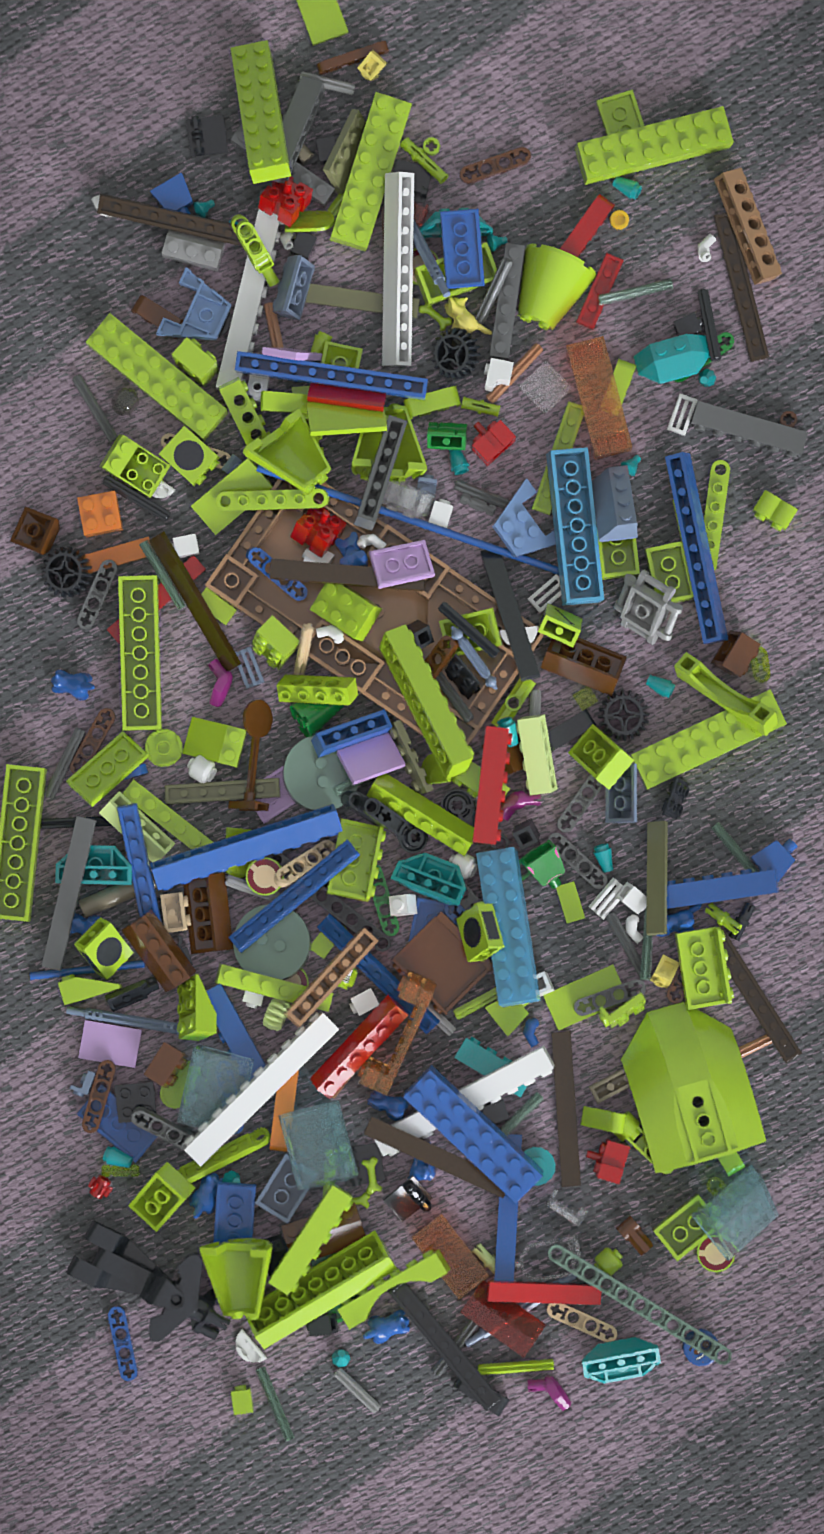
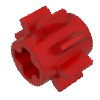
M99 1175L97 1178L93 1176L88 1184V1187L91 1188L89 1193L98 1199H102L103 1196L107 1198L113 1187L109 1186L111 1181L103 1175Z

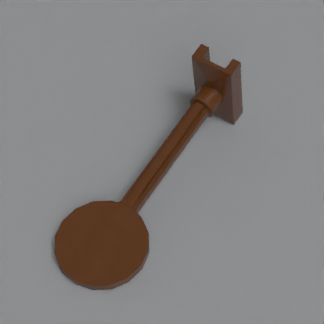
M252 700L244 708L243 725L246 732L252 737L246 792H244V799L229 801L228 809L269 811V803L256 801V793H254L259 741L261 737L268 734L273 723L271 708L263 700Z

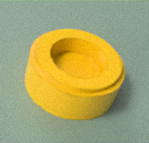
M622 210L614 211L610 217L611 226L617 230L627 227L629 223L628 214Z

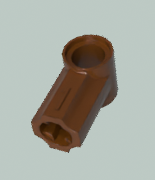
M631 1216L616 1227L624 1239L629 1241L641 1256L654 1246Z

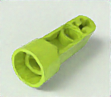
M627 1111L624 1113L626 1114L623 1134H613L622 1142L627 1140L652 1164L651 1156L647 1155L648 1146L644 1132L639 1127L641 1122L632 1113ZM641 1133L642 1136L634 1143L633 1141H634V1140L639 1136V1134ZM673 1170L664 1171L662 1173L669 1174Z

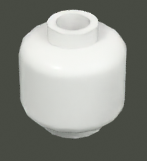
M201 755L191 758L187 765L189 776L200 783L211 782L217 772L215 763L206 760Z
M460 853L453 854L448 861L460 866L463 879L472 878L478 868L475 857L467 853L465 856Z

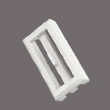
M679 394L667 430L685 436L697 399ZM684 399L685 402L676 428L672 427L681 400ZM689 401L693 402L684 428L680 430L679 428Z
M556 574L528 598V601L539 613L545 610L547 603L552 604L561 596V591H559L541 608L538 606L560 587L559 576ZM555 580L558 581V583L553 588H551L546 594H544L539 600H537L536 602L533 600Z
M612 878L588 907L604 920L620 901L615 896L622 889L623 885L615 878ZM616 885L613 891L610 894H608L611 891V889ZM604 899L602 904L596 909L599 903Z

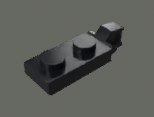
M154 976L106 994L105 998L112 1012L147 999V995L160 988Z

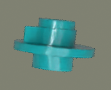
M541 1147L526 1149L524 1153L544 1170L543 1177L535 1185L539 1186L547 1183L555 1173L553 1156L549 1151Z

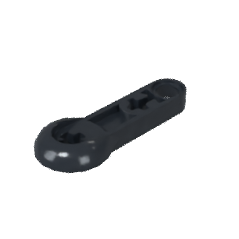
M460 789L447 792L441 801V807L474 827L476 807L471 796ZM454 800L462 802L461 810H453L452 806L454 805H452V802ZM501 832V838H504L505 841H506V845H505L504 848H508V847H509V840H508V838ZM489 844L495 850L499 849L495 845Z
M365 798L360 804L361 811L394 834L405 851L418 853L425 848L428 842V834L402 818L377 799ZM369 801L374 803V809L371 812L366 808ZM378 812L385 813V814H386V817H388V819H387V820H383L384 817H383L382 815H380V814H377V813H378ZM411 834H416V841H411V839H413L411 838Z

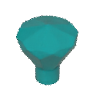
M212 199L207 202L193 203L196 214L202 217H206L210 208L215 206Z
M487 235V243L491 252L496 251L501 245L508 243L506 236Z
M710 369L700 371L698 381L702 386L710 387L715 384L717 377L714 371Z
M635 455L632 459L621 462V466L628 465L629 475L635 476L641 458Z
M231 1170L224 1174L222 1181L240 1183V1175Z
M344 1349L334 1351L331 1356L333 1364L338 1367L347 1366L350 1361V1355Z

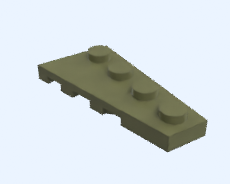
M356 109L351 110L323 168L335 191L339 194H344L365 125L364 118L360 111Z
M401 720L391 723L392 728L389 731L392 738L396 739L398 744L396 747L405 761L404 769L412 778L411 786L413 790L419 794L434 790L432 785H427L425 781L427 774L424 768L417 764L418 755L413 748L410 749L409 747L411 741Z

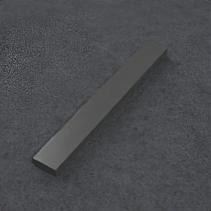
M80 816L76 817L42 967L58 971L62 970L96 820Z

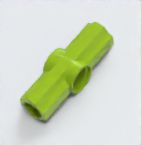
M519 678L491 724L497 727V722L505 717H512L513 720L536 683L531 679L521 682ZM511 698L518 700L519 706L517 708L509 707L508 701Z

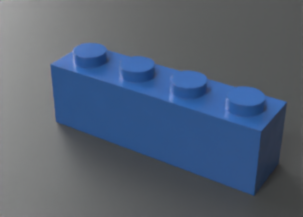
M384 709L318 732L311 739V742L319 758L386 734L392 728V724Z

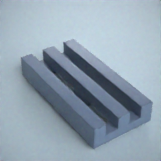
M251 647L235 652L237 656L242 655L252 681L251 684L248 683L242 665H239L238 668L246 689L264 683ZM246 652H249V655L259 677L258 681H256L254 678L253 672L245 655Z

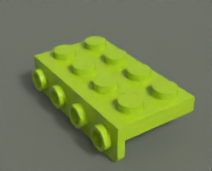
M341 818L340 823L343 831L338 833L335 849L348 839L360 856L329 880L327 894L368 902L370 897H374L376 886H373L374 878L377 879L379 867H376L377 860H381L383 849H380V844L385 840L386 831L383 830L384 827L381 825L375 826Z
M715 926L675 933L686 1009L692 1010L732 1003L734 993L729 985L731 973L726 965L728 954L723 946V941H725L723 930Z
M640 992L610 1015L602 1006L599 1008V1019L605 1027L610 1026L611 1029L617 1025L621 1027L629 1021L630 1015L634 1013L636 1016L645 1009L646 999Z

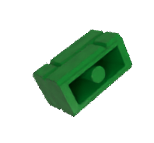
M429 422L427 448L466 450L467 424Z

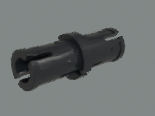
M747 902L744 903L739 916L735 918V921L741 924L742 928L739 930L734 926L739 932L736 935L731 932L729 937L740 942L746 926L750 924L749 920L756 906Z

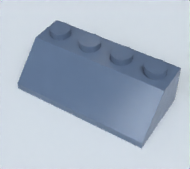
M628 465L608 467L592 480L599 542L637 538V520Z

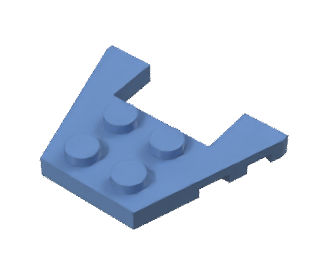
M185 268L179 285L196 291L182 325L163 317L156 333L158 336L217 341L231 309V304L214 289L212 290L202 279L195 276L189 268Z
M528 479L522 482L517 492L492 526L514 558L556 545L554 530L545 536L522 504L537 493Z

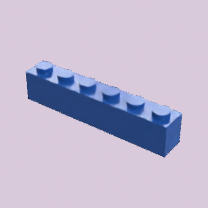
M771 866L759 868L760 872L752 873V869L741 870L740 875L734 876L733 872L721 873L720 878H714V875L702 876L700 881H695V878L683 879V883L676 884L675 880L667 881V909L778 893L776 869L771 870Z
M218 984L206 991L217 1014V1027L220 1030L218 1036L222 1043L226 1042L230 1048L227 1052L232 1061L236 1059L239 1065L236 1068L240 1076H245L246 1080L250 1081L254 1077L253 1073L259 1067L264 1068L266 1064L223 985Z

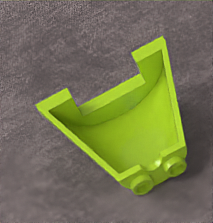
M528 244L524 252L518 316H520L521 320L531 323V320L538 322V326L542 329L553 330L594 281L596 272L590 266L587 269L583 266L584 261L563 250L543 244L540 248L536 247V244Z
M396 403L390 404L389 407H384L386 421L389 415L407 421L388 482L399 483L405 482L407 477L412 476L413 479L420 477L427 471V465L407 407ZM383 431L364 432L359 435L351 463V470L354 475L359 474L360 479L368 481Z
M299 409L287 416L281 426L263 440L257 438L243 450V454L247 458L302 490L307 495L315 489L316 484L322 485L329 478L327 474L331 467L315 437L310 436L309 426Z
M239 1238L229 1239L228 1242L221 1244L213 1242L200 1247V1253L223 1316L240 1319L245 1315L249 1320L259 1319L272 1244L263 1239Z

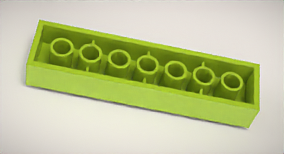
M268 40L231 47L247 159L253 184L290 177L291 172L274 65Z
M378 92L375 93L329 239L330 241L366 252L385 193V173H391L412 103Z
M724 106L579 142L575 147V152L584 184L587 185L728 149L734 141Z
M111 313L107 315L87 339L86 344L201 440L205 441L229 413L223 405Z
M118 576L123 731L162 730L158 576Z
M405 624L385 632L379 649L445 779L447 780L466 772L474 756L473 750L465 742L464 732L458 728L456 717L453 712H450L446 697L441 695L439 684L436 679H433L431 668L422 657L421 648L416 646L412 631L408 630Z
M771 689L751 698L752 700L762 702L776 712L778 723L770 732L787 724ZM725 710L635 752L630 757L634 759L633 763L637 764L638 774L646 790L753 741L763 736V734Z
M6 764L0 818V919L31 922L47 769Z
M374 1230L309 1269L305 1276L301 1275L298 1279L300 1284L294 1293L290 1292L289 1295H286L279 1289H276L263 1297L259 1319L249 1320L248 1317L246 1319L254 1337L265 1349L397 1270V1267L385 1243Z

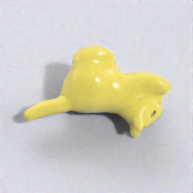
M467 297L448 298V303L444 304L447 315L454 319L451 329H465L467 333L479 330L487 335L492 334L491 330L478 323L475 317L465 308V303L468 300Z

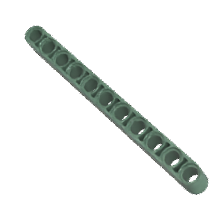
M552 1244L548 1247L547 1255L552 1262L715 1362L725 1365L731 1361V1351L715 1339L559 1244ZM554 1248L561 1249V1256L553 1258L551 1251ZM569 1259H577V1267L569 1268L567 1264ZM591 1268L595 1271V1274L592 1278L588 1279L584 1276V1272L586 1269ZM608 1278L611 1280V1286L604 1289L601 1287V1281ZM620 1289L628 1291L626 1298H618L617 1293ZM637 1299L644 1300V1306L641 1309L634 1307V1302ZM654 1309L661 1311L658 1319L651 1318V1312ZM669 1320H677V1327L675 1329L667 1327ZM691 1329L694 1331V1336L692 1339L687 1340L684 1338V1333L686 1330ZM703 1340H709L711 1343L710 1347L706 1350L701 1349V1342ZM720 1350L727 1351V1357L723 1360L717 1358Z

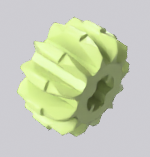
M273 998L263 1018V1025L275 1031L282 1029L287 1018L283 1013L290 1007V1003Z

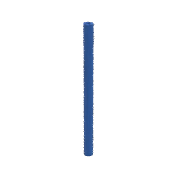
M143 960L129 961L123 963L117 970L145 968V963ZM91 966L65 968L61 971L30 972V980L96 972Z

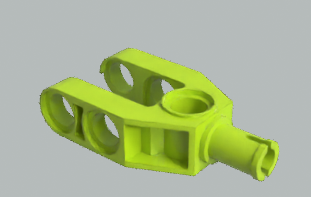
M241 214L235 215L231 219V227L253 267L259 274H263L269 287L278 284L280 280L272 268L274 266L273 260L254 226L245 216ZM237 219H243V220L240 221V222L237 224V226L235 227V222H236V220H237Z

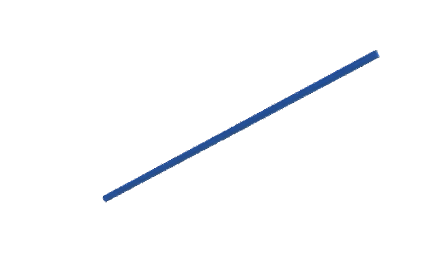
M258 464L257 472L283 480ZM319 484L315 485V489L326 490L330 497L360 506L362 500L360 498ZM383 506L380 507V514L559 575L558 566L526 555L514 558L508 549Z

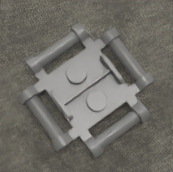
M646 570L640 572L637 580L634 575L626 574L621 594L614 604V609L621 613V626L629 628L644 637L651 645L657 641L658 637L670 641L677 617L683 610L682 605L671 602L676 589L672 586L668 587L650 576ZM645 581L665 593L664 597L644 585ZM670 611L671 614L669 616L668 622L666 624L665 629L661 628V625L666 620L668 612Z

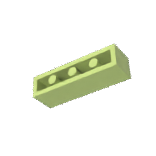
M545 714L522 717L517 720L516 730L520 734L521 739L519 747L524 757L523 769L527 775V790H529L530 795L552 793L558 788Z
M119 791L99 813L122 834L117 807L133 803ZM139 810L148 859L151 862L161 860L175 843Z

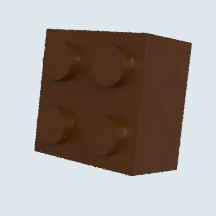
M730 630L728 641L722 643L711 664L729 675L741 677L749 670V663L758 655V648L761 644L743 632Z
M163 1042L143 1075L162 1087H173L178 1079L177 1073L180 1069L184 1070L189 1062L187 1060L188 1055L173 1045Z

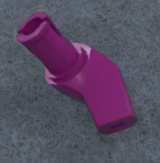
M214 659L208 664V668L217 678L209 704L221 707L231 687L233 675L223 668L218 659Z
M522 790L510 794L505 798V802H502L500 805V810H504L503 819L509 821L516 810L522 809L525 805L539 806L541 801L534 799H541V795L525 794Z
M547 1375L544 1379H528L529 1392L546 1391L562 1411L570 1407L571 1401L568 1395L553 1376Z

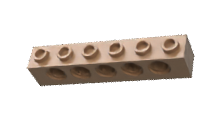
M742 168L723 172L714 181L753 283L757 285L773 280L782 274L781 267L774 254L773 246L769 241L767 230L761 220L760 212L754 202L746 176Z
M361 928L283 1014L293 1024L300 1027L375 946L378 940L366 928Z

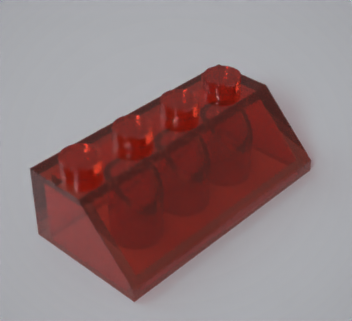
M482 1280L460 1313L524 1358L546 1324L515 1302L487 1301L488 1283Z

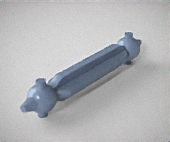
M452 626V639L458 640V645L479 675L485 679V685L492 687L494 690L498 689L496 685L497 678L491 676L490 670L468 639L463 637V632Z

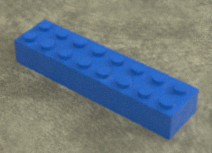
M432 1065L404 1092L403 1097L515 1203L543 1177L544 1170Z

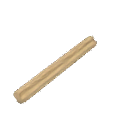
M311 623L303 624L293 675H305L313 635Z

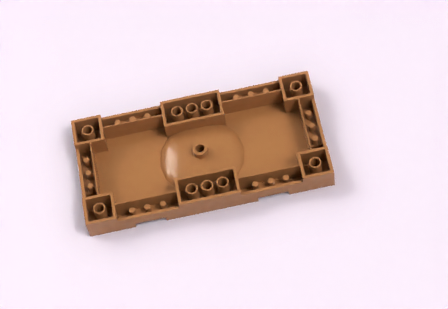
M278 479L271 490L298 488L284 480ZM325 482L322 484V486L334 489ZM321 493L315 495L314 500L321 504L324 501V496ZM329 496V502L324 508L330 512L331 517L336 515L347 523L340 539L344 540L350 537L352 532H356L358 540L362 535H376L387 544L384 548L413 542L378 518L372 531L354 525L359 506ZM309 508L257 510L228 554L225 555L206 582V588L260 625H263L273 615L298 640H300L303 624L311 623L313 635L308 658L335 677L356 678L357 690L360 694L423 736L379 649L384 633L405 624L407 626L416 620L428 624L434 642L421 649L422 657L425 661L443 637L439 621L447 617L438 610L441 603H448L460 615L493 608L499 631L505 630L495 598L429 553L435 576L424 579L423 592L347 585L382 608L363 641L355 640L344 632V640L338 644L330 636L318 638L317 628L332 625L310 610L325 583L300 581L307 588L308 594L304 600L297 601L261 573L246 558V552L249 548L258 547L273 559L303 561L302 555L310 546L306 543L301 545L292 539L290 535L296 522L304 514L306 515ZM335 544L331 545L328 550L334 554L331 564H340V559L343 556ZM367 545L364 549L361 548V550L367 554L368 567H372L369 551L378 549L373 545ZM259 551L257 553L252 552V560L257 559L261 563L264 561L258 556ZM271 562L267 563L265 566V571L267 573H270ZM279 580L281 585H286L289 580ZM293 585L289 587L296 592L295 596L302 595V588L298 589ZM522 617L525 627L535 626L533 623ZM538 629L534 641L530 643L533 652L545 636L539 633ZM502 638V645L497 646L500 652L495 658H491L484 650L476 651L490 670L491 676L497 678L496 685L498 689L494 690L492 687L485 685V679L479 675L465 654L460 655L459 658L480 682L479 687L481 689L476 694L473 693L469 700L459 692L456 684L446 675L445 669L451 659L442 669V673L474 716L473 720L466 723L442 689H439L441 695L447 699L450 712H453L456 717L458 728L464 732L465 742L468 746L518 675L510 645L506 644ZM439 653L435 656L437 664L441 662V655Z

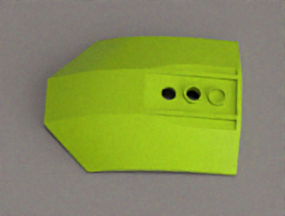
M686 1002L647 1012L623 1054L621 1061L638 1111L655 1173L698 1164L765 1142L766 1137L755 1098L732 1029L698 1009L687 1010ZM696 1096H700L703 1099V1104L699 1108L694 1107L692 1104V1100ZM702 1115L708 1117V1124L706 1126H700L698 1123V1119Z

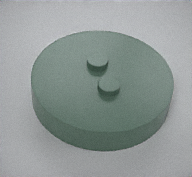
M314 736L307 737L298 742L286 757L283 766L285 789L291 799L306 810L313 811L334 804L335 808L338 809L343 806L341 803L342 794L337 796L332 787L344 782V780L346 781V779L348 780L349 777L337 756V751L318 758L311 742ZM358 785L348 791H356Z
M262 905L249 911L240 920L235 931L267 905ZM292 911L242 953L239 952L234 944L233 948L236 959L244 970L286 980L296 975L306 964L311 952V935L305 921L300 915Z

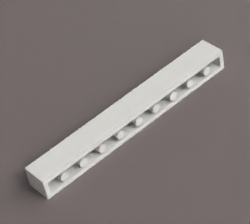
M385 173L382 366H411L414 173Z
M259 209L254 228L273 262H275L277 250H274L275 243L280 242L281 232L278 231L280 224H284L277 220L278 215L273 213L270 216ZM248 255L216 389L239 377L240 381L245 380L246 382V379H243V373L235 372L237 351L253 353L255 343L252 342L253 335L258 333L259 324H256L258 316L261 317L264 306L261 305L262 298L266 299L268 287H265L266 279L262 273L259 274L255 270Z
M322 1011L319 1013L315 1012L308 1019L310 1022L305 1027L302 1025L294 1033L296 1036L291 1041L288 1039L282 1044V1050L278 1054L274 1053L268 1058V1064L264 1068L259 1067L253 1073L254 1077L250 1081L246 1080L239 1087L240 1091L236 1095L232 1094L225 1101L227 1104L222 1109L219 1107L211 1115L213 1118L208 1123L205 1121L199 1126V1132L194 1137L191 1135L184 1141L185 1146L183 1149L200 1166L339 1030Z
M543 1045L458 1090L481 1110L487 1102L490 1101L493 1104L502 1099L501 1095L505 1093L510 1095L518 1091V1086L522 1084L528 1086L535 1082L534 1078L540 1075L545 1077L551 1074V1069L555 1065ZM418 1111L391 1124V1126L417 1138L423 1137V1139L433 1135L432 1131L436 1129ZM375 1140L383 1156L387 1154L393 1156L400 1152Z

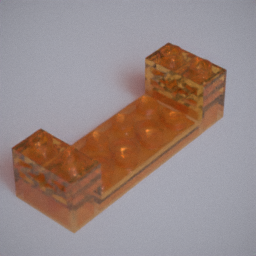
M604 336L566 345L565 351L569 367L573 371L585 417L593 459L598 460L631 451L632 443Z
M410 971L407 977L403 975L397 991L400 992L398 998L415 1005L410 1016L413 1020L408 1019L402 1033L405 1037H400L395 1048L397 1054H392L388 1064L371 1056L368 1062L365 1061L357 1075L361 1077L359 1080L360 1084L387 1096L435 992L436 983Z

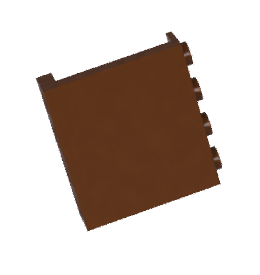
M439 911L391 959L394 962L392 966L399 973L403 971L408 976L406 980L413 987L417 985L421 989L419 994L426 1001L430 998L435 1003L432 1007L439 1014L443 1012L445 1015L489 971L493 970V963L488 958L484 961H467L460 931L442 911Z

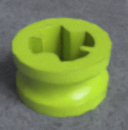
M427 138L423 143V150L427 155H436L440 150V143L436 138ZM429 142H434V145L437 146L436 149L434 148V151H429V148L426 147L427 144L429 145Z

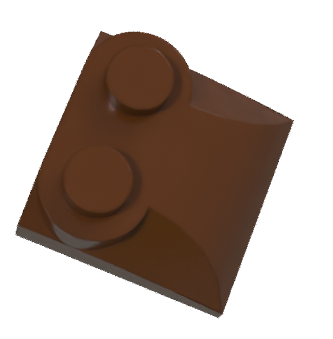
M25 506L10 542L40 555L47 554L51 550L59 532V520Z

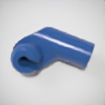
M536 1018L528 1019L523 1029V1034L531 1048L539 1043L534 1034L536 1027L539 1026V1021Z

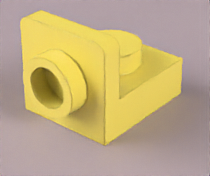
M372 50L357 69L361 71V75L366 80L373 81L379 77L378 74L387 62Z
M662 955L650 981L654 982L658 987L667 989L680 965L679 962Z

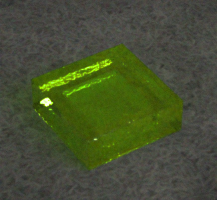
M587 686L572 695L582 711L598 702L591 688Z

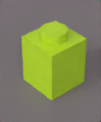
M246 1385L235 1386V1389L231 1390L234 1415L253 1413L251 1387L246 1388Z

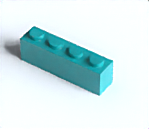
M472 1036L470 1039L465 1038L454 1057L484 1076L512 1062V1060L505 1056L503 1059L496 1056L498 1052L490 1047L484 1049L479 1046L481 1042ZM524 1084L518 1086V1091L514 1092L520 1098L527 1088Z

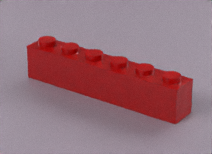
M486 726L473 833L474 843L496 845V841H500L501 830L498 829V822H502L504 811L500 810V804L505 802L506 791H502L503 783H507L508 772H505L504 769L505 764H509L510 759L507 745H511L512 733H509V728Z
M387 995L313 1074L310 1080L316 1089L328 1099H331L407 1018L408 1014L403 1007Z

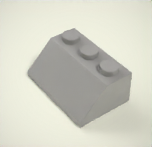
M169 230L163 246L162 256L165 259L218 272L226 242Z

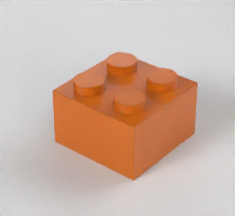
M115 491L77 498L85 537L124 531L117 493Z

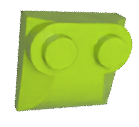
M325 341L321 363L359 369L363 349Z

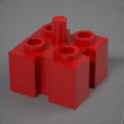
M292 176L284 184L273 181L272 187L268 185L260 195L258 209L270 216L273 213L278 215L277 220L288 227H291L298 219L299 211L303 213L311 203L313 192L312 188L302 182H299V184L294 183V177Z
M501 420L498 422L493 421L487 427V430L480 422H477L473 427L479 432V435L472 440V451L488 467L515 442L516 436Z
M324 507L309 508L306 515L304 514L296 522L290 537L301 545L306 543L310 546L309 550L322 558L328 552L331 545L335 544V540L341 537L347 523L336 515L331 517L330 512Z
M606 1139L605 1142H601L598 1153L588 1150L586 1158L596 1160L593 1169L594 1173H596L595 1176L599 1179L620 1184L630 1146Z

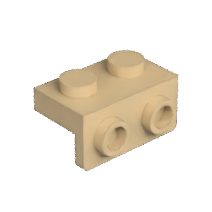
M183 892L160 895L164 927L168 933L188 930V926H191L190 914L186 915L185 908L189 907L188 896L184 895Z

